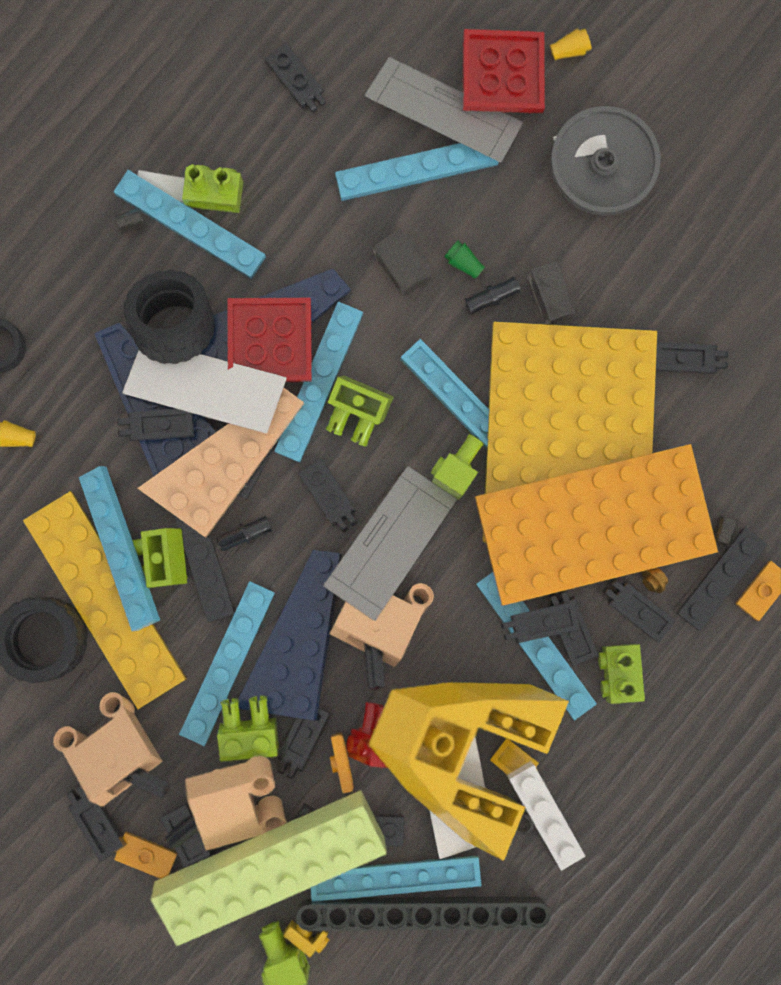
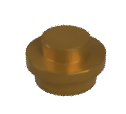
M653 568L642 572V582L649 591L662 593L665 590L668 579L662 570Z

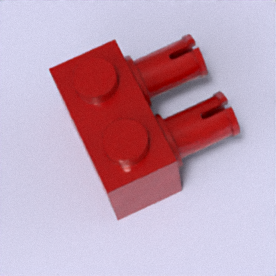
M365 702L363 725L359 729H351V735L346 743L347 756L368 766L388 768L369 745L384 706L378 703Z

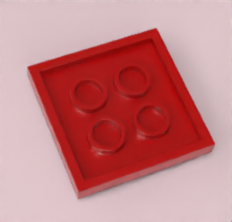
M464 29L463 111L543 113L545 109L544 32Z
M228 298V370L233 368V363L286 377V382H312L311 298Z

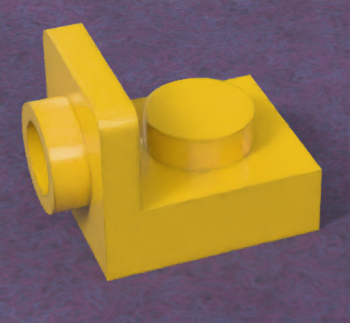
M506 738L490 759L507 775L532 761L535 768L539 764L538 761L529 756L508 738Z
M294 921L288 924L283 935L309 957L315 951L320 953L329 941V938L326 937L328 931H319L315 937H312V931L303 930Z

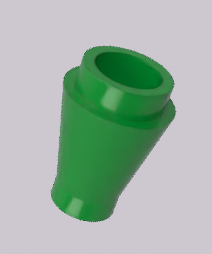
M459 240L453 244L444 256L448 260L449 265L470 275L474 279L485 268L465 242L462 244Z

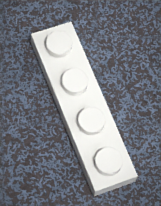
M532 761L508 774L507 777L524 807H526L528 814L561 871L584 858L585 855Z

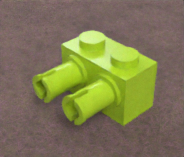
M192 164L186 167L182 200L189 208L239 213L243 187L241 174L231 168L220 167L216 170H210L207 166H194Z
M340 376L337 378L328 403L335 408L328 426H326V430L329 432L334 431V434L342 436L349 415L355 414L360 419L351 437V441L354 443L358 441L359 445L367 446L375 424L379 425L384 422L394 397L347 376Z
M469 434L456 455L449 453L446 459L443 457L439 458L431 472L434 475L432 482L459 500L478 473L471 468L470 463L483 446V443Z
M182 528L141 532V539L132 540L137 555H143L144 558L142 570L146 578L147 588L187 584Z
M640 645L602 646V653H598L599 668L604 669L605 679L600 684L602 697H606V702L611 704L645 701Z
M257 696L249 698L252 720L240 721L238 699L232 698V703L230 704L229 699L220 702L223 714V723H220L217 733L220 762L251 759L257 756H277L279 747L276 718L268 717L266 696H260L259 707Z
M279 921L271 922L262 927L263 933L259 937L268 956L264 965V972L261 973L264 985L307 984L310 965L305 953L294 944H286Z

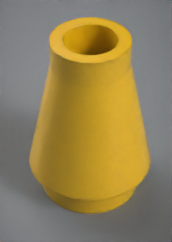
M577 28L550 45L554 60L586 55V51L592 49L585 28L582 30Z
M6 420L0 422V447H33L36 431L28 430Z

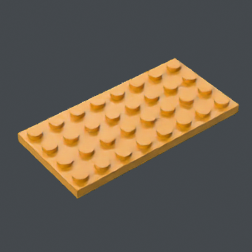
M691 444L475 496L502 606L718 552Z

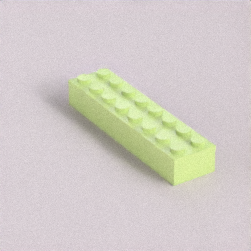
M360 790L155 881L151 901L176 946L387 854L385 837Z

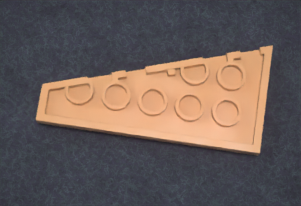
M283 388L267 433L229 423L138 489L207 538L302 408L304 402Z

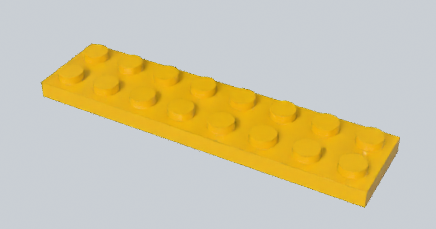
M72 491L23 520L137 709L142 708L187 679L154 624L139 631L131 630L98 532Z

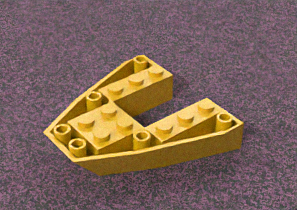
M450 682L392 690L369 745L404 788L467 843L504 861L526 807L508 796L457 777L478 727L548 754L569 701L531 684Z

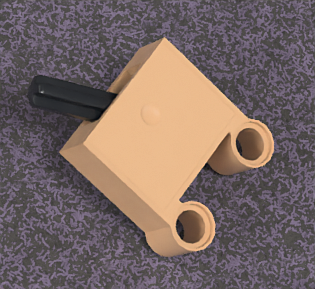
M426 584L414 585L404 600L392 595L375 621L345 601L330 635L365 652L369 689L378 690L384 688L383 661L395 667L402 659L421 615L434 598L433 591ZM413 596H419L423 600V604L415 602Z
M110 692L102 698L100 711L111 721L90 737L69 726L63 727L56 732L54 746L65 755L91 802L103 807L131 785L159 798H163L169 792L170 784L168 781L149 773V771L163 761L136 718L134 704L119 693ZM120 704L119 710L114 713L116 706ZM74 738L73 744L69 747L70 741Z
M257 756L251 758L246 763L224 769H215L206 774L187 778V797L193 815L169 833L165 840L171 849H175L199 831L206 850L259 836L286 824L283 802L279 797L267 796L261 799L258 805H255L252 794L257 796L266 795L274 788V779L269 759Z

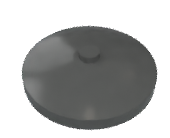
M613 106L592 107L570 118L559 131L554 141L550 158L552 177L562 196L573 206L584 212L605 216L626 212L642 202L658 178L661 163L659 145L649 126L632 112ZM605 135L607 148H601L593 155L575 157L577 150L586 140L595 136Z

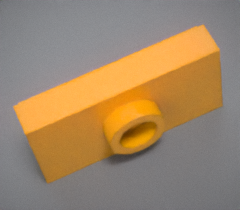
M768 561L735 602L739 608L756 621L763 617L781 594V568L772 561Z
M341 732L332 734L331 741L334 750V756H330L332 771L339 774L342 793L351 792L354 789V783L344 736Z
M127 831L125 832L123 839L127 845L117 851L114 860L160 879L170 874L178 855L176 851Z

